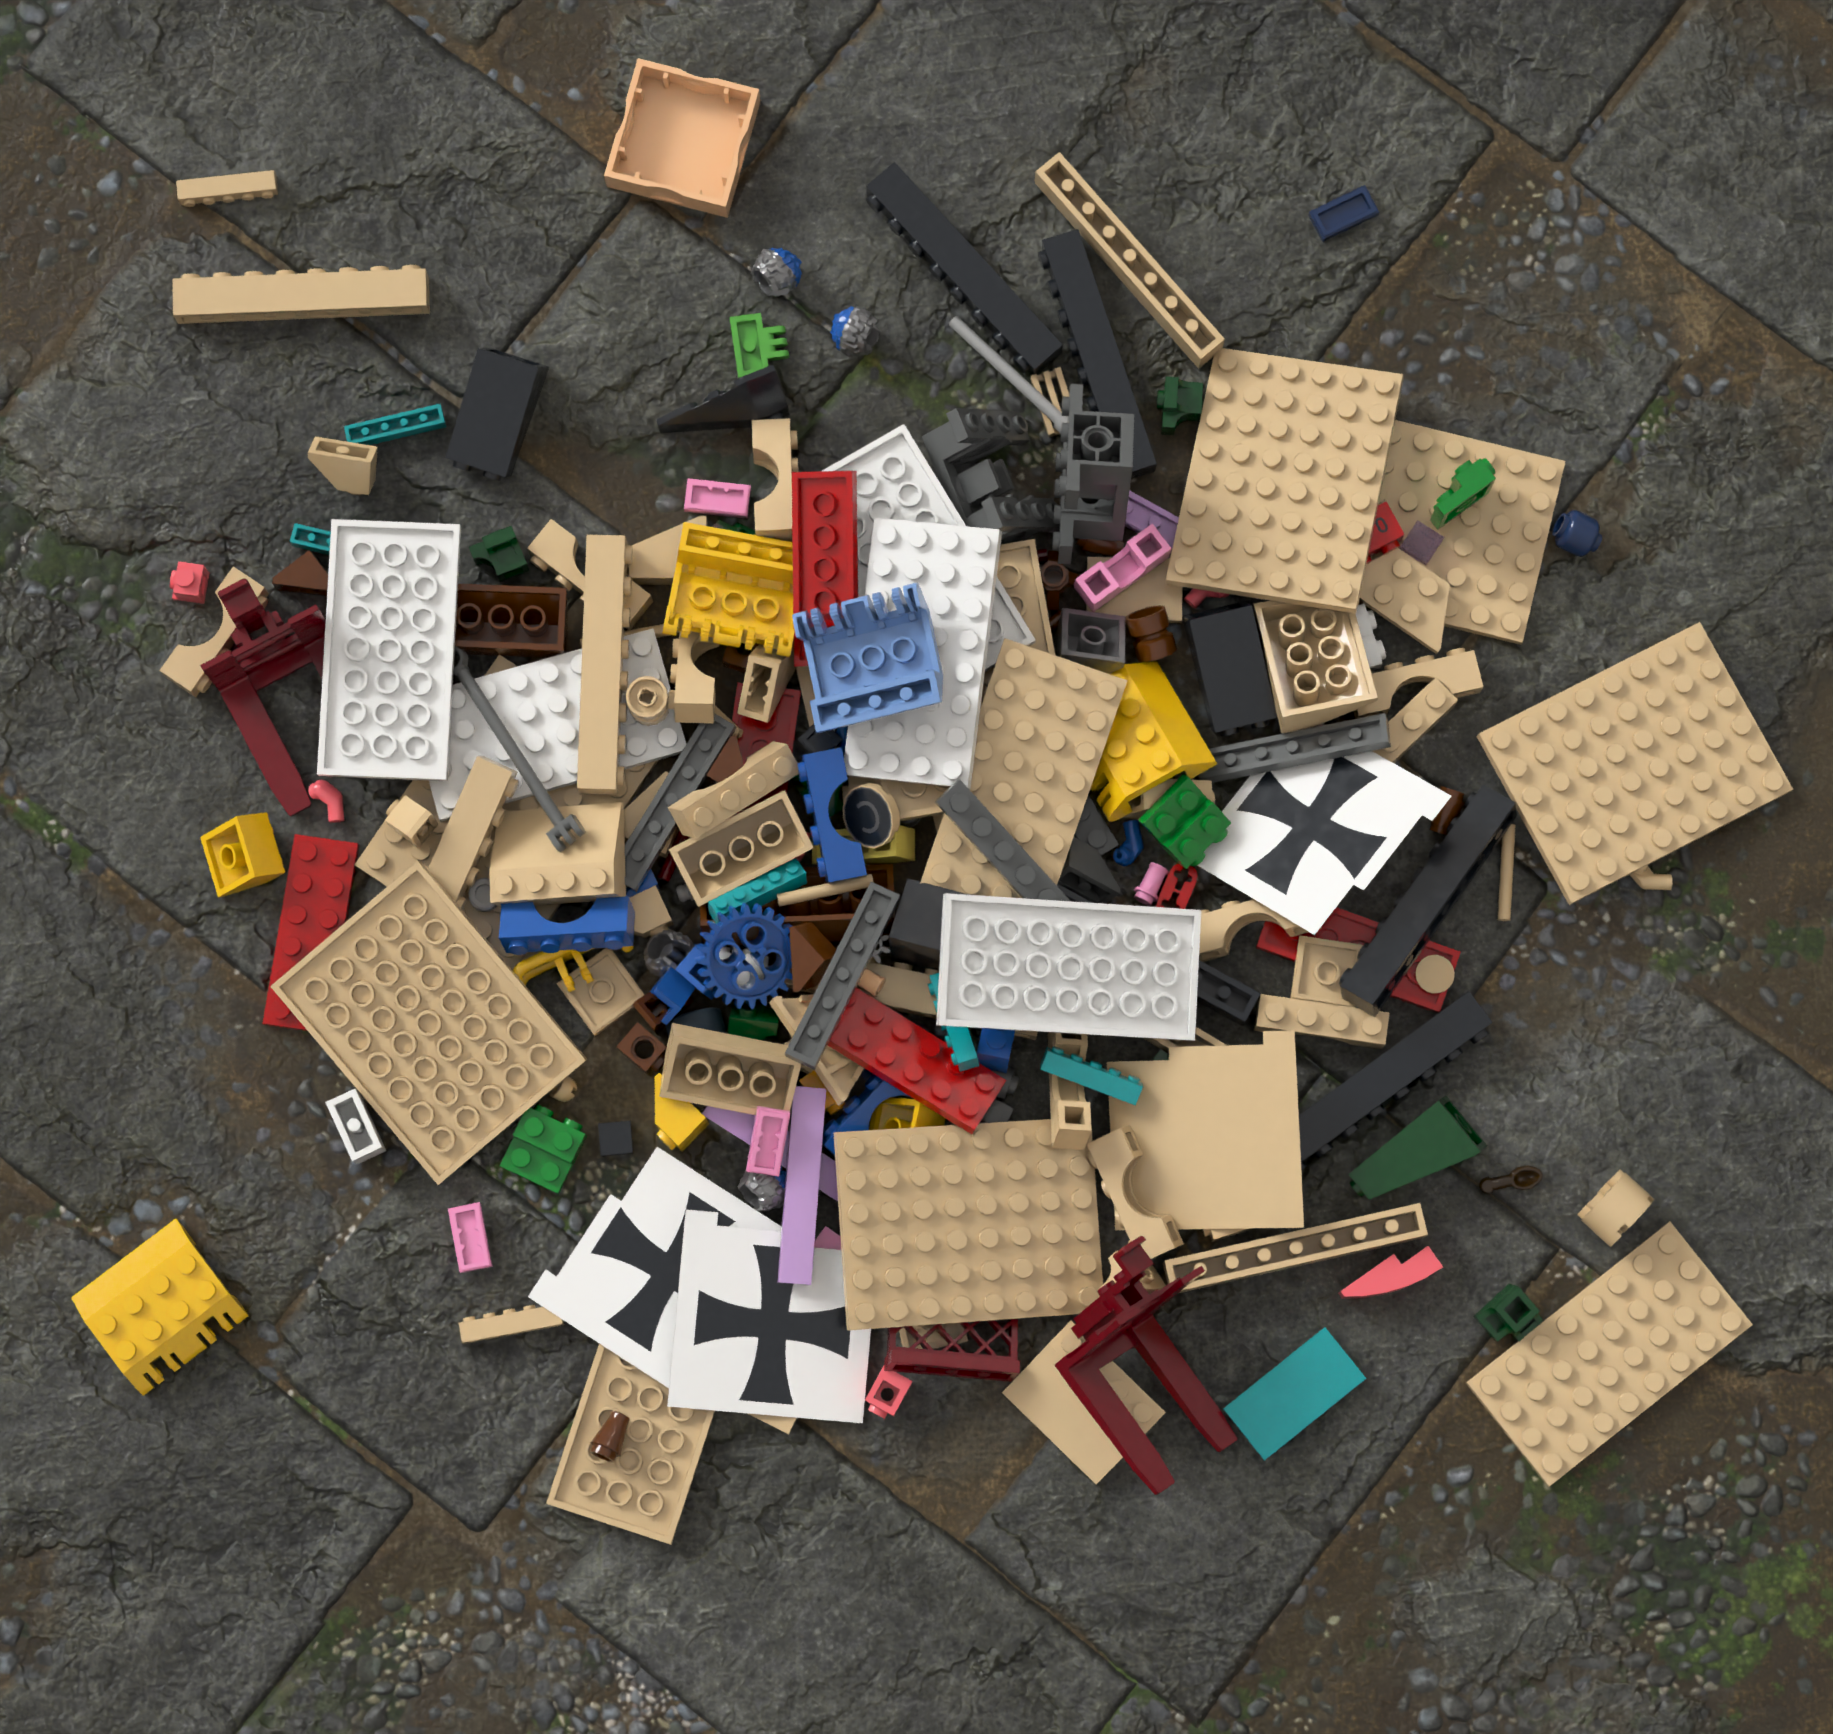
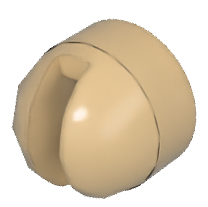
M567 1076L549 1091L550 1097L563 1102L570 1101L575 1096L571 1092L577 1091L576 1082Z

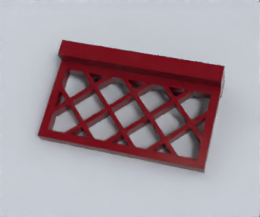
M1018 1318L1009 1319V1322L1003 1328L995 1320L987 1321L997 1332L987 1342L973 1329L980 1321H975L971 1325L968 1322L959 1323L965 1330L955 1339L941 1326L942 1324H933V1327L922 1337L912 1326H904L917 1341L910 1348L896 1347V1334L903 1327L888 1328L887 1356L884 1361V1371L1012 1382L1020 1373V1360H1017ZM1008 1328H1009V1335L1005 1332V1330L1008 1329ZM935 1330L948 1343L942 1351L933 1350L925 1341ZM967 1333L980 1346L974 1353H965L957 1344ZM1000 1336L1009 1345V1356L997 1355L988 1345ZM920 1344L923 1349H918L916 1347ZM952 1347L955 1350V1352L948 1350ZM984 1350L987 1354H979V1353Z

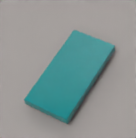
M1324 1327L1223 1408V1410L1265 1461L1363 1382L1366 1377L1326 1327Z

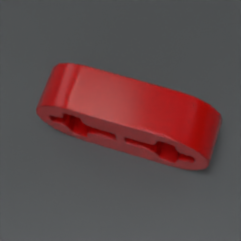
M1177 863L1170 869L1158 897L1156 907L1165 908L1161 905L1162 902L1168 903L1172 894L1178 896L1175 906L1180 909H1186L1198 877L1194 866H1189L1186 869ZM1184 869L1188 871V877L1192 881H1185L1180 891L1175 889L1178 878L1174 876V873H1181Z

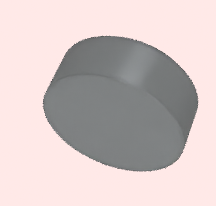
M481 878L476 880L475 884L472 887L470 886L469 889L470 903L475 909L482 912L495 909L497 905L490 903V879Z

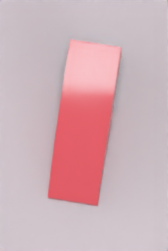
M1429 1246L1403 1264L1393 1254L1338 1294L1342 1299L1384 1295L1420 1282L1443 1268V1266Z

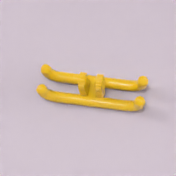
M634 945L622 947L621 949L624 952H631ZM574 949L559 950L556 953L541 951L522 960L513 968L514 973L526 986L531 978L557 966L568 992L576 990L574 987L575 983L569 975L565 962L574 958L580 968L583 980L587 984L594 981L582 954L588 951L582 952Z

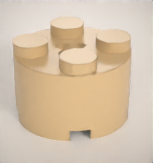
M1619 1169L1577 1215L1584 1224L1611 1247L1622 1236L1621 1234L1637 1221L1655 1199L1626 1172L1624 1173Z

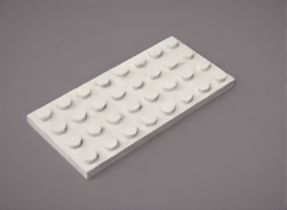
M904 424L822 470L857 471L858 597H862L865 594L874 518L966 526ZM998 577L996 578L985 672L995 666L1004 638L1026 646H1031L1036 642Z
M874 518L864 596L869 595L873 602L872 594L880 592L884 597L889 612L895 611L897 609L892 600L891 590L900 587L904 595L903 586L918 582L930 611L943 671L942 703L849 725L844 754L847 776L951 787L957 780H961L968 789L971 788L1002 531L1000 529Z
M331 519L317 763L318 776L448 781L461 542L460 524Z
M654 629L624 636V640H629V659H623V671H628V687L632 681L639 677L651 676L664 684L669 696L671 688ZM582 648L475 678L480 689L547 792L577 783ZM462 683L454 684L452 689L448 781L429 780L441 822L450 819L477 756H484L518 772L515 778L519 781L517 789L512 798H506L505 803L534 796ZM622 691V703H627V691ZM627 706V721L621 722L620 735H626L625 754H620L619 767L629 769L682 753L686 746V741L681 723L675 722L674 709L669 710V714L662 722L657 725L647 726L634 720Z
M945 893L943 894L936 1025L1195 1041L1201 910Z

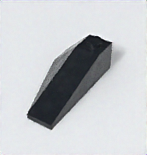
M770 365L735 380V387L729 391L715 390L709 393L703 400L704 403L700 405L696 402L689 403L656 419L660 433L752 427V420L785 419L789 415V408L774 366Z

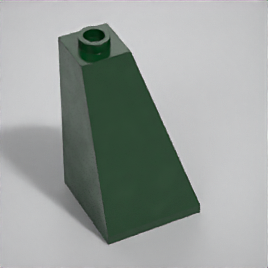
M1444 1096L1348 1175L1353 1179L1350 1181V1185L1359 1196L1363 1197L1366 1195L1370 1200L1471 1158L1487 1147V1144L1449 1098Z

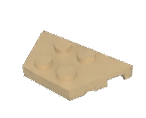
M1399 548L1366 564L1359 601L1436 655L1440 651L1450 584Z
M814 994L782 999V996H776L769 1002L792 1038ZM827 1046L815 1072L837 1105L840 1106L847 1099L849 1092L864 1068Z

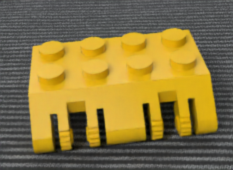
M684 522L662 634L676 636L677 631H680L681 637L688 638L691 631L700 633L701 641L708 642L709 637H713V643L737 648H740L741 643H745V649L752 650L754 644L757 643L764 645V653L772 654V649H777L776 655L790 657L795 633L792 619V542Z
M1158 662L1124 664L1123 668L1110 673V675L1127 680L1090 788L1092 791H1098L1106 785L1098 796L1097 802L1102 807V811L1109 822L1119 820L1133 812L1128 803L1130 800L1182 771L1192 779L1217 765L1216 760Z
M177 1218L71 1297L86 1325L123 1375L142 1396L155 1388L145 1374L146 1372L158 1385L165 1380L162 1372L152 1363L160 1356L167 1366L176 1372L181 1366L172 1355L173 1352L186 1364L207 1348L205 1342L198 1335L199 1332L210 1344L217 1341L213 1330L205 1324L210 1318L214 1316L219 1325L228 1332L234 1327L224 1313L227 1312L237 1325L249 1316L237 1298L229 1293L195 1247L196 1243Z

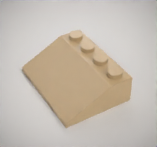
M1271 600L1254 604L1253 613L1281 733L1318 726L1378 700L1355 613Z
M614 802L558 807L564 818L570 814L575 815L586 831L584 835L579 837L573 829H570L576 839L571 845L561 836L560 838L566 846V849L561 853L556 850L546 835L547 832L554 828V825L543 808L506 811L502 823L498 828L496 827L489 870L490 903L501 907V904L533 902L536 906L595 901L596 898L625 897L624 803Z
M1070 1321L1002 1394L1088 1478L1097 1484L1123 1457L1055 1367L1058 1361L1086 1341L1083 1336L1079 1339L1071 1329L1075 1324ZM1113 1361L1099 1369L1146 1434L1166 1412Z

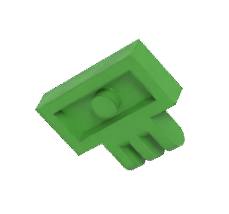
M761 313L730 317L738 379L768 367L769 361L789 358L788 350L776 351L775 349L788 345L787 338L774 339V336L786 333L785 326L763 328Z

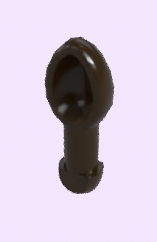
M1524 1165L1516 1167L1507 1175L1483 1178L1479 1183V1188L1483 1193H1493L1494 1190L1508 1187L1528 1190L1540 1183L1543 1173L1534 1166Z

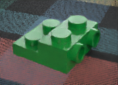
M1480 458L1473 464L1468 460L1454 471L1456 475L1451 478L1452 484L1449 490L1437 498L1436 501L1438 503L1433 507L1434 512L1430 521L1437 530L1489 494L1496 480L1494 476L1496 472L1486 458Z
M1184 774L1138 819L1175 862L1186 869L1189 866L1200 864L1205 858L1204 851L1212 843L1221 842L1228 834L1226 828L1231 824L1214 802L1209 800L1193 781Z
M536 1104L534 1109L529 1108L523 1113L500 1167L559 1195L587 1135L581 1132L583 1126L568 1118H565L563 1123L551 1118L554 1113L553 1111Z

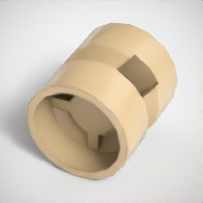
M643 676L632 681L627 688L626 701L634 720L647 726L657 725L669 714V696L667 689L660 680L651 676Z

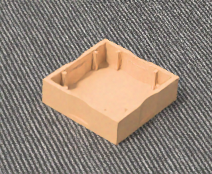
M638 58L626 97L624 119L616 133L605 170L606 186L728 218L761 102L759 89L718 78L694 76L675 67Z

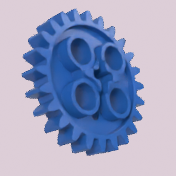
M742 903L740 912L731 905L729 906V916L726 917L721 912H717L720 922L717 924L712 921L707 922L712 930L710 933L700 932V935L706 942L705 944L696 945V948L703 952V955L696 957L695 961L698 964L704 965L697 973L701 977L708 976L702 984L706 988L714 986L711 994L715 998L723 994L722 1002L726 1005L734 998V1005L737 1008H741L744 1000H746L748 1007L754 1009L757 999L766 1006V996L771 995L773 998L778 996L776 990L779 987L788 991L789 988L784 981L786 978L793 980L792 973L790 972L792 962L790 935H788L790 933L789 927H792V925L789 923L782 925L785 919L784 916L778 914L773 918L774 910L770 907H767L762 913V906L758 903H755L752 911H750L749 906L746 903ZM753 926H758V936L754 940L748 941L746 939L747 931ZM733 932L737 933L743 946L751 951L750 956L763 972V979L758 977L753 966L745 960V954L732 938ZM732 945V954L726 959H720L719 952L722 947ZM775 952V963L765 967L763 964L765 956ZM749 971V981L744 985H738V975L741 972Z

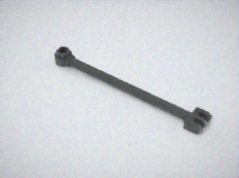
M455 647L454 655L460 656V662L457 666L454 665V675L459 678L554 825V828L547 832L546 835L556 850L561 853L566 849V846L560 837L563 836L565 841L571 845L576 839L570 829H573L581 837L586 833L584 827L575 815L570 814L566 818L563 817L469 672L467 653Z

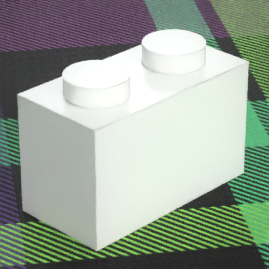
M353 1089L325 1102L349 1156L355 1164H360L386 1151L358 1090Z

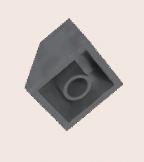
M1062 608L1055 634V656L1107 674L1123 668L1125 664V616Z

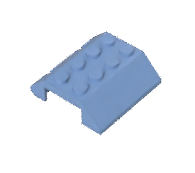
M918 582L903 586L904 595L900 587L891 590L892 600L897 609L895 611L889 612L884 597L880 592L872 594L873 602L869 595L842 601L841 609L838 603L830 604L829 612L835 625L832 627H827L819 608L811 609L810 615L807 610L792 615L796 638L804 642L815 700L810 701L816 733L942 703L943 671L930 611Z

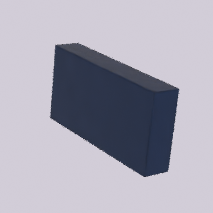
M1363 185L1309 211L1308 216L1320 239L1324 242L1378 216L1379 210L1367 187Z

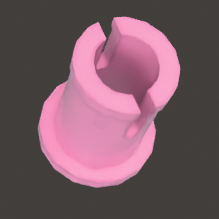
M1151 862L1140 886L1134 889L1136 893L1134 898L1142 904L1151 906L1153 901L1156 902L1158 900L1157 893L1169 871L1163 866Z

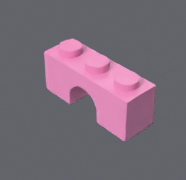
M1152 523L1127 541L1126 546L1111 559L1104 563L1102 561L1098 562L1077 577L1074 588L1091 611L1095 612L1168 559L1172 548Z

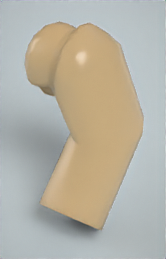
M1648 865L1630 874L1642 889H1672V875L1654 874Z

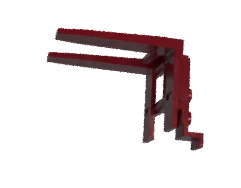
M243 578L218 592L219 598L237 627L235 628L236 632L230 635L238 648L233 650L232 653L228 650L200 666L219 690L272 792L287 814L294 816L311 807L312 804L303 780L260 700L258 691L310 663L315 665L322 679L326 619L315 604L287 619L288 622L285 623L277 611L272 613L266 612L248 580ZM266 625L269 632L253 639L251 633ZM292 632L296 633L288 638H285V636L291 634Z
M1139 1236L1113 1255V1258L1122 1269L1121 1272L1113 1277L1116 1283L1112 1280L1097 1291L1100 1297L1074 1318L1076 1324L1071 1328L1078 1339L1083 1336L1086 1341L1058 1361L1055 1367L1132 1470L1155 1495H1158L1174 1484L1175 1480L1155 1447L1099 1369L1130 1349L1135 1348L1193 1425L1217 1452H1221L1237 1441V1437L1219 1407L1153 1316L1159 1308L1205 1270L1200 1266L1183 1278L1179 1277L1162 1289H1157L1149 1294L1140 1280L1147 1275L1145 1271L1154 1263L1141 1246L1146 1239L1144 1236Z

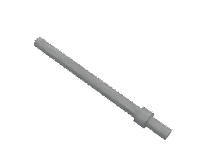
M955 316L949 322V326L1054 423L1053 427L1061 434L1062 423H1067L1068 416H1062V413L966 323L958 316Z

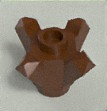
M1048 551V561L1040 568L1043 589L1047 595V610H1059V595L1067 588H1074L1075 579L1080 575L1070 572L1063 564H1058V551Z

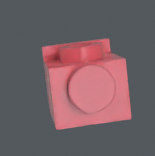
M178 561L177 570H172L170 577V589H173V600L205 603L210 573L204 565Z
M883 1366L865 1399L870 1404L868 1410L883 1419L886 1418L887 1414L894 1417L913 1381L897 1372L884 1371ZM886 1388L894 1392V1396L890 1401H885L881 1397V1392Z

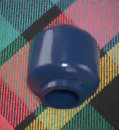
M1572 510L1567 514H1561L1552 532V535L1555 536L1556 545L1559 548L1578 557H1583L1590 551L1595 552L1602 541V535L1599 534V522L1576 510Z

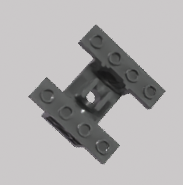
M1070 384L1069 397L1063 396L1062 416H1068L1067 423H1062L1061 442H1064L1063 449H1061L1060 453H1056L1055 472H1061V476L1059 479H1055L1054 498H1060V505H1054L1053 524L1059 525V532L1053 531L1052 551H1058V564L1071 565L1073 538L1123 541L1133 469L1134 414L1082 411L1083 384Z
M955 408L946 413L949 422L922 436L938 480L966 526L1000 529L1002 531L1001 544L1023 541L1039 532H1056L1059 530V525L1053 524L1054 505H1058L1053 498H1034L1033 495H1029L1022 500H1017L1012 494L999 497L1014 489L1003 459H999L992 463L991 459H986L978 464L975 463L1007 445L1021 446L1030 441L1027 433V422L1020 415V412Z

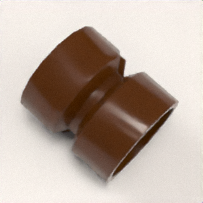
M1165 606L1146 607L1132 612L1125 617L1130 635L1137 638L1133 642V646L1139 662L1158 660L1176 652L1177 646L1173 633L1166 630L1170 622Z

